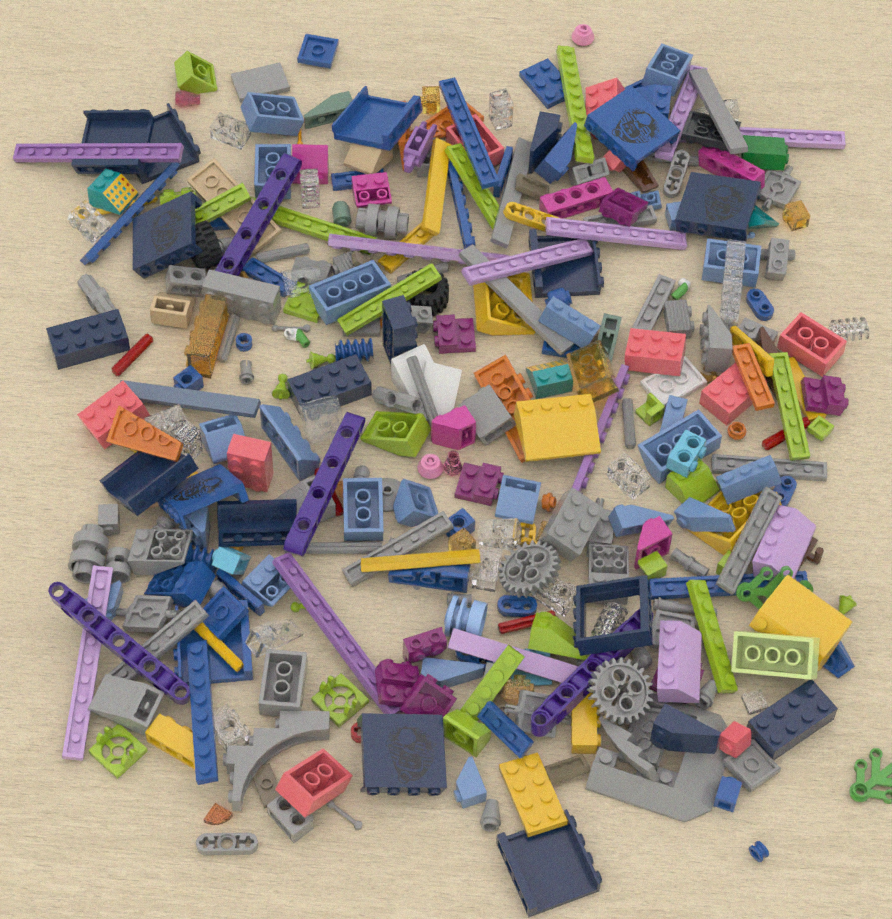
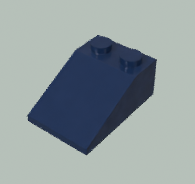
M540 111L530 148L528 174L534 172L562 137V134L559 133L562 131L563 122H560L559 114Z
M664 704L653 723L650 742L655 747L667 751L715 754L721 732Z

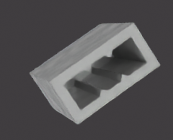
M490 384L482 387L476 394L466 398L458 405L459 407L465 405L475 419L476 433L485 446L516 426L515 421Z

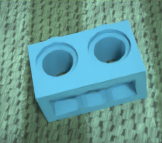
M685 430L668 456L666 468L687 478L689 473L694 472L697 468L699 457L703 458L707 451L705 447L706 439Z
M219 547L212 555V565L230 574L244 575L251 556L231 547Z

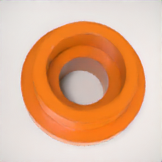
M733 422L727 430L729 437L734 440L743 439L747 432L744 424L741 422Z
M549 492L542 496V509L551 512L556 507V497H553V493Z

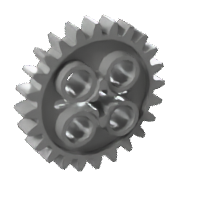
M532 540L530 545L524 542L523 547L517 545L516 551L510 550L511 555H505L506 561H501L502 567L498 568L500 572L498 577L506 592H510L512 596L516 594L518 598L523 594L527 598L529 593H532L533 596H535L536 591L543 593V587L549 588L548 583L555 582L553 577L559 576L557 570L561 569L559 565L561 560L552 545L549 546L547 542L543 544L541 540L535 544L534 540Z
M622 657L617 662L612 658L609 662L604 661L602 666H597V672L591 673L594 679L588 681L592 687L588 688L587 691L593 693V695L588 699L595 701L591 707L599 708L596 713L597 715L601 712L604 713L603 720L610 717V723H614L617 720L618 724L621 725L625 720L626 724H630L632 720L634 722L639 720V716L643 717L645 715L644 711L650 709L647 703H651L653 699L648 696L653 694L654 691L648 690V687L653 685V683L646 682L649 675H642L644 668L638 670V663L631 665L630 659L624 663ZM613 673L619 675L620 681L614 679ZM627 676H629L628 682L625 684V686H624V687L622 688V690H621V694H622V695H620V696L616 699L614 706H612L613 700L617 697V695H618L619 692H620V689H619V688H620L622 685H624ZM631 684L636 686L637 692L632 691ZM604 690L610 693V698L604 695ZM621 701L627 704L628 709L622 707Z

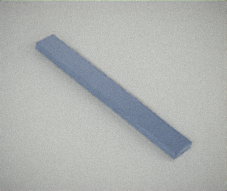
M120 380V382L124 381L143 403L250 418L256 417L261 405L260 399Z

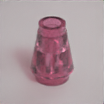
M184 90L176 91L175 105H179V107L200 105V94Z
M455 450L448 452L443 465L444 471L450 476H456L462 471L459 453Z

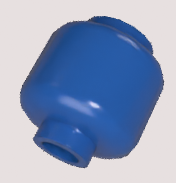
M564 288L549 291L547 293L548 299H545L546 306L553 296L568 306L573 304L569 290L566 291Z

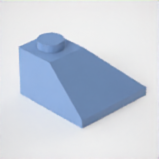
M407 479L401 481L393 505L395 518L399 524L409 527L418 526L438 514L430 487Z

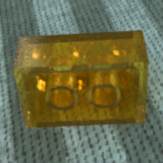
M601 340L566 354L578 395L591 394L594 403L619 392L609 355Z

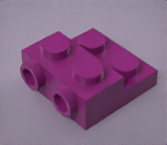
M618 187L602 199L598 212L602 213L604 217L616 220L620 225L630 227L638 220L639 214L647 209L649 202Z
M455 314L436 315V321H433V332H437V336H434L435 347H438L439 354L476 352L473 318L455 319Z
M823 375L821 380L807 377L802 378L801 387L806 411L841 416L843 411L847 409L849 400L844 397L846 385L842 383L841 378Z
M464 462L454 498L492 506L494 499H498L500 489L497 487L498 483L501 484L504 475L501 472V466L488 463L478 466Z
M442 627L403 639L402 657L404 662L415 663L424 657L437 656L446 650L447 639Z
M392 659L380 661L375 668L379 704L401 707L410 695V689L419 678L418 666H414L408 661L401 664L394 663Z
M421 674L410 689L411 693L400 710L406 714L443 715L444 717L457 698L452 695L454 691L446 685L442 688L437 685L438 680L430 674L426 676Z

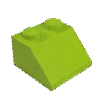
M186 51L174 62L177 85L180 90L191 95L217 91L212 63L189 51Z
M700 458L697 461V468L694 472H690L687 478L674 471L667 475L665 488L682 504L689 497L705 503L720 490L709 467Z
M458 709L443 717L444 737L477 758L490 741L491 730L484 723L475 721L469 713L461 712Z

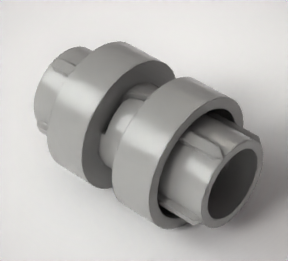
M369 203L368 208H358L356 229L365 230V235L377 237L378 232H385V238L396 239L397 234L407 235L409 214L400 213V207L388 206L387 211L381 210L380 204Z
M85 524L82 526L81 531L74 534L72 542L73 551L70 553L68 568L73 572V579L78 582L90 583L93 565L105 567L106 559L104 556L107 554L109 539L104 535V528L99 525Z

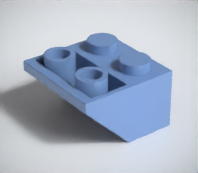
M227 415L199 424L201 441L213 464L227 460V450L233 434L245 436L242 424L236 415Z
M503 475L495 517L533 525L541 482Z
M208 506L183 516L187 528H183L180 525L179 529L193 530L191 538L195 547L200 545L201 550L207 547L208 551L211 526Z
M269 554L242 581V585L261 600L264 605L273 607L291 588L272 564L274 558Z

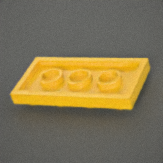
M538 752L499 764L500 773L527 837L567 825L568 820Z

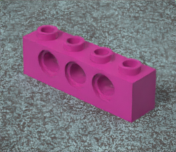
M703 146L698 150L699 166L712 174L761 182V189L765 187V171L735 154H730L729 151H722L719 148Z
M606 177L594 179L541 196L539 209L544 213L564 219L599 208L602 199L613 192Z

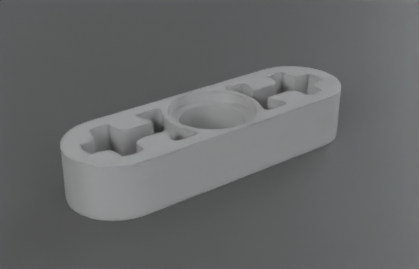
M678 150L674 154L663 188V193L668 198H675L679 194L690 159L689 153L685 150ZM682 156L684 157V159L682 160L680 166L678 165L680 157ZM677 170L681 172V176L674 177L671 173ZM672 182H673V183H675V184H674V190H673L672 192H670L669 189H670L671 184H672Z
M204 833L198 836L196 847L202 855H250L258 849V840L252 833ZM226 839L233 842L232 847L228 849L221 846V843ZM215 840H217L218 848H215ZM236 840H239V848H237ZM247 840H251L252 844H250V847L245 845ZM204 841L209 843L207 848H203L202 844H204Z

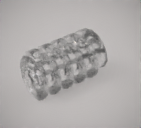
M853 317L852 320L846 318L844 321L843 319H838L837 322L836 320H831L828 329L843 337L846 341H848V336L854 341L856 335L859 340H862V335L865 336L866 340L869 339V326L864 317L859 319Z
M608 602L604 604L603 610L597 618V623H595L594 629L591 631V636L613 633L622 624L621 622L625 621L628 610L618 603Z

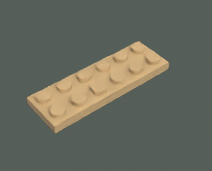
M215 158L186 179L189 185L205 202L239 185ZM252 199L220 216V218L236 234L255 201ZM272 219L252 253L254 255L282 233V230Z

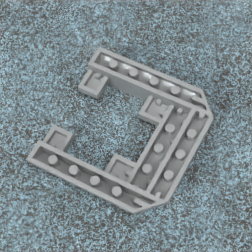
M624 683V685H622V686L620 687V692H619V694L617 695V698H618L620 695H622V694H621V690H622V688L625 686V683ZM631 686L632 691L637 692V688ZM656 693L648 696L653 699L651 703H647L650 707L662 709L664 704H667L721 733L727 728L720 714L686 703L658 702V694ZM621 701L622 707L628 709L627 704ZM719 744L715 754L685 752L678 773L658 767V777L653 782L614 768L619 753L599 747L585 790L686 823L711 812L725 769V765L722 762L729 754L721 751Z

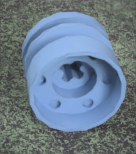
M454 595L445 615V636L450 637L453 628L481 636L487 615L488 603L474 600L471 608H468V600L464 597L459 606L460 597Z

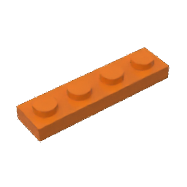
M750 343L732 346V355L755 411L773 408L775 402Z

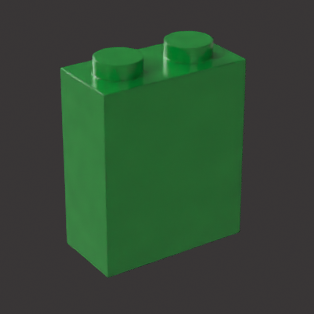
M742 135L748 146V152L741 153L742 159L760 169L784 171L785 164L789 162V154H787L788 145H785V138Z

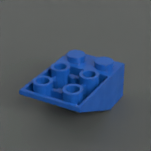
M187 561L182 565L155 574L149 582L144 595L171 596L174 605L184 608L195 600L201 605L216 575L203 561Z

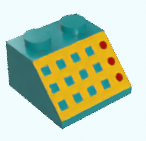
M105 169L87 188L89 206L119 215L138 196V191L121 173Z
M563 360L526 367L536 399L572 392L574 378L568 363Z

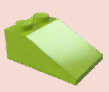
M376 411L360 439L362 442L399 456L416 457L428 437L431 427L422 413Z
M549 612L536 613L531 628L528 649L586 660L589 655L580 656L578 648L574 647L573 636H576L572 627Z

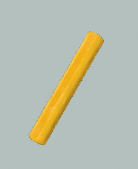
M203 622L194 629L204 640H207V643L235 671L238 672L244 667L243 662Z

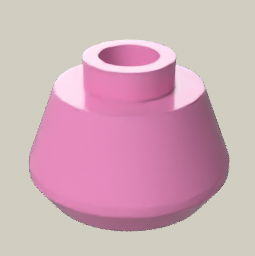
M580 24L572 32L571 38L577 45L587 46L594 41V33L590 26Z
M434 454L423 456L417 465L419 474L427 479L439 477L444 468L442 461Z

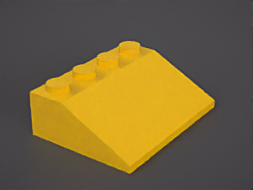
M523 272L507 276L533 302L530 274ZM485 282L473 285L478 332L493 336L534 335L536 333Z
M591 394L516 402L514 418L526 462L601 453L595 407Z
M720 491L708 504L731 515L736 529L734 532L688 531L722 555H725L728 550L732 552L762 491L731 504H727Z
M786 575L759 609L749 626L760 633L820 638L818 671H820L853 621L794 578Z

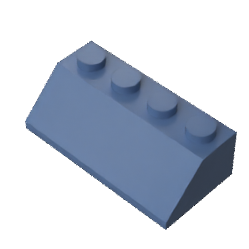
M371 260L309 285V291L317 313L323 322L328 325L389 289L391 283L375 261Z
M260 405L261 428L297 479L302 481L315 474V469L319 468V463L321 462L317 453L311 451L307 439L301 437L299 428L291 423L289 414L287 412L284 413L279 406Z
M699 409L638 444V449L646 469L658 484L665 481L667 475L672 472V470L666 468L667 459L685 430L706 439L705 447L707 451L704 457L720 448L722 435Z

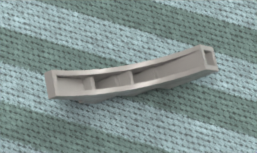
M280 710V718H276L275 728H254L253 736L249 737V746L228 745L227 753H223V766H227V774H230V784H233V790H229L228 803H232L233 811L242 810L244 796L250 782L258 769L271 758L298 744L329 740L330 711Z

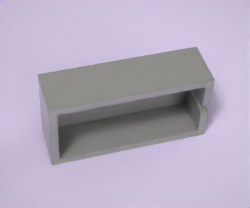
M213 270L208 271L202 285L205 309L225 313L229 316L235 314L246 320H255L264 324L275 325L281 310L280 286Z

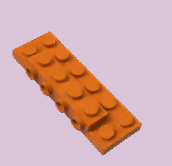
M506 354L474 372L480 387H486L490 384L514 421L516 402L531 400L534 397L529 387L525 389L523 386L526 381L521 373L517 374ZM514 426L505 434L519 460L523 463L526 460L517 426Z

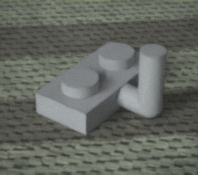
M746 317L739 326V329L755 343H757L756 336L759 328L762 326L773 343L778 336L777 331Z

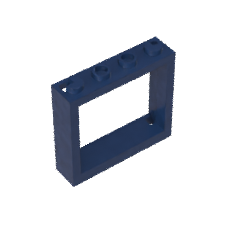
M647 575L576 586V596H573L574 605L576 606V608H573V615L576 622H573V629L576 636H573L574 647L578 648L580 656L653 645L651 588ZM640 595L641 629L586 637V603Z

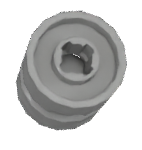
M113 547L107 551L105 567L113 568L111 583L119 580L121 583H126L130 580L131 567L127 561L130 550L127 548Z

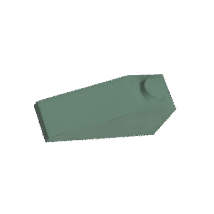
M350 92L333 94L304 115L305 129L335 122L349 103L352 102L353 99Z
M604 313L592 368L610 371L622 317Z

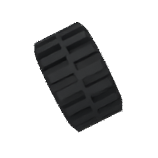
M208 221L196 223V245L203 252L191 257L197 268L206 269L219 264L222 258L221 247L216 233Z
M439 273L442 278L441 281L424 290L430 291L432 294L424 295L419 293L406 302H410L412 306L431 307L433 317L437 313L441 314L443 309H446L449 301V283L442 273Z

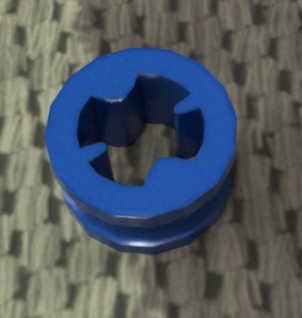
M248 333L237 335L235 339L236 348L243 352L249 351L253 345L251 335Z
M756 841L754 843L755 846L751 845L748 849L757 862H762L763 857L767 858L769 856V851L762 842Z

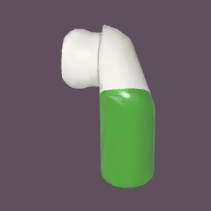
M681 278L678 281L679 287L671 294L675 301L686 294L691 286L689 280Z
M296 328L285 329L284 336L288 340L299 341L303 348L310 345L309 339L302 330Z

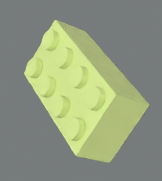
M734 631L731 672L810 680L817 679L820 638Z

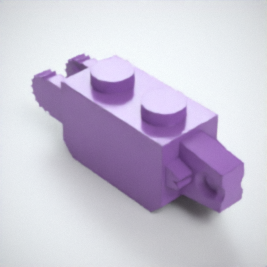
M422 121L419 127L415 126L404 148V172L411 174L415 166L421 168L432 146L437 125L432 124L430 129H426L427 122Z

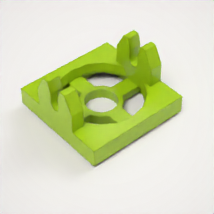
M342 673L335 678L331 675L328 676L327 683L321 682L319 692L311 698V701L321 711H330V720L339 728L369 703V699ZM346 687L348 690L344 694H337L333 688ZM326 694L332 698V704L328 707L325 705ZM354 694L355 698L352 700V706H350L348 699ZM337 697H343L346 703L338 706L334 701ZM336 709H344V713H336L333 711Z
M120 724L115 725L113 728L106 726L104 734L102 735L99 732L96 737L97 743L88 750L89 754L117 779L148 752L147 748ZM114 737L126 738L122 744H115L110 739ZM131 744H133V748H134V749H130V750H129V756H128L126 749H127ZM104 745L110 748V755L106 758L103 757L102 753ZM121 747L124 749L123 755L114 756L112 754L113 750ZM121 760V764H112L111 762Z

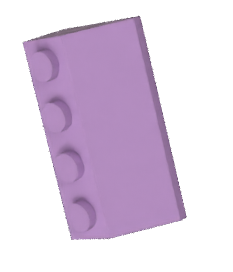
M778 505L752 560L754 577L760 573L763 567L767 566L773 571V577L770 579L772 580L783 566H789L793 571L792 578H795L816 530V525L798 509ZM785 570L783 574L788 575L790 571ZM765 571L763 575H769L770 571Z
M660 621L657 679L658 702L699 703L702 633L682 621Z

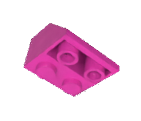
M387 172L352 176V193L356 208L368 207L369 203L380 205L392 204Z
M465 405L459 408L456 407L450 412L438 415L431 420V442L433 444L461 450L475 443L476 421Z

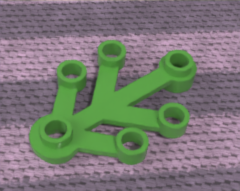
M783 566L780 572L765 587H758L763 580H770L773 577L771 568L763 567L750 583L743 582L737 587L736 595L738 599L743 602L750 601L760 609L764 603L757 596L769 598L786 577L783 572L789 570L788 575L792 577V569L789 566ZM765 571H770L769 575L764 576L763 573ZM802 580L799 582L813 592V586L809 581ZM744 591H750L748 595H743Z
M873 748L870 751L869 758L872 761L871 778L865 782L867 762L863 759H858L855 762L856 783L851 785L849 794L857 802H865L868 798L882 799L886 804H892V799L886 797L887 794L892 796V790L879 791L872 789L876 785L892 787V778H887L892 774V763L880 771V760L883 753L879 748ZM872 753H877L879 757H874ZM862 764L864 768H859L857 765ZM856 791H861L863 795L857 794Z

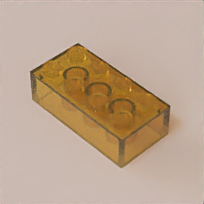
M205 294L203 301L199 303V315H196L194 319L195 328L190 331V344L185 347L184 355L187 356L186 367L191 365L204 378L211 379L217 361L216 357L229 319L227 297Z

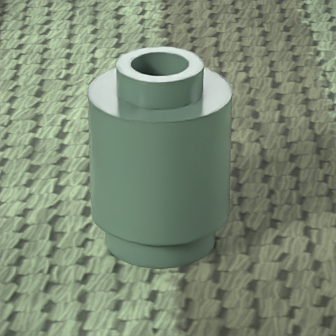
M345 201L335 202L332 207L334 224L343 227L349 226L352 222L349 205Z

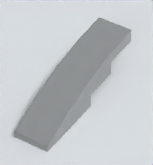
M601 716L599 720L614 747L638 772L654 782L658 774L654 766L647 762L648 759L643 749L637 746L633 735L618 725L610 723L608 719L603 720Z

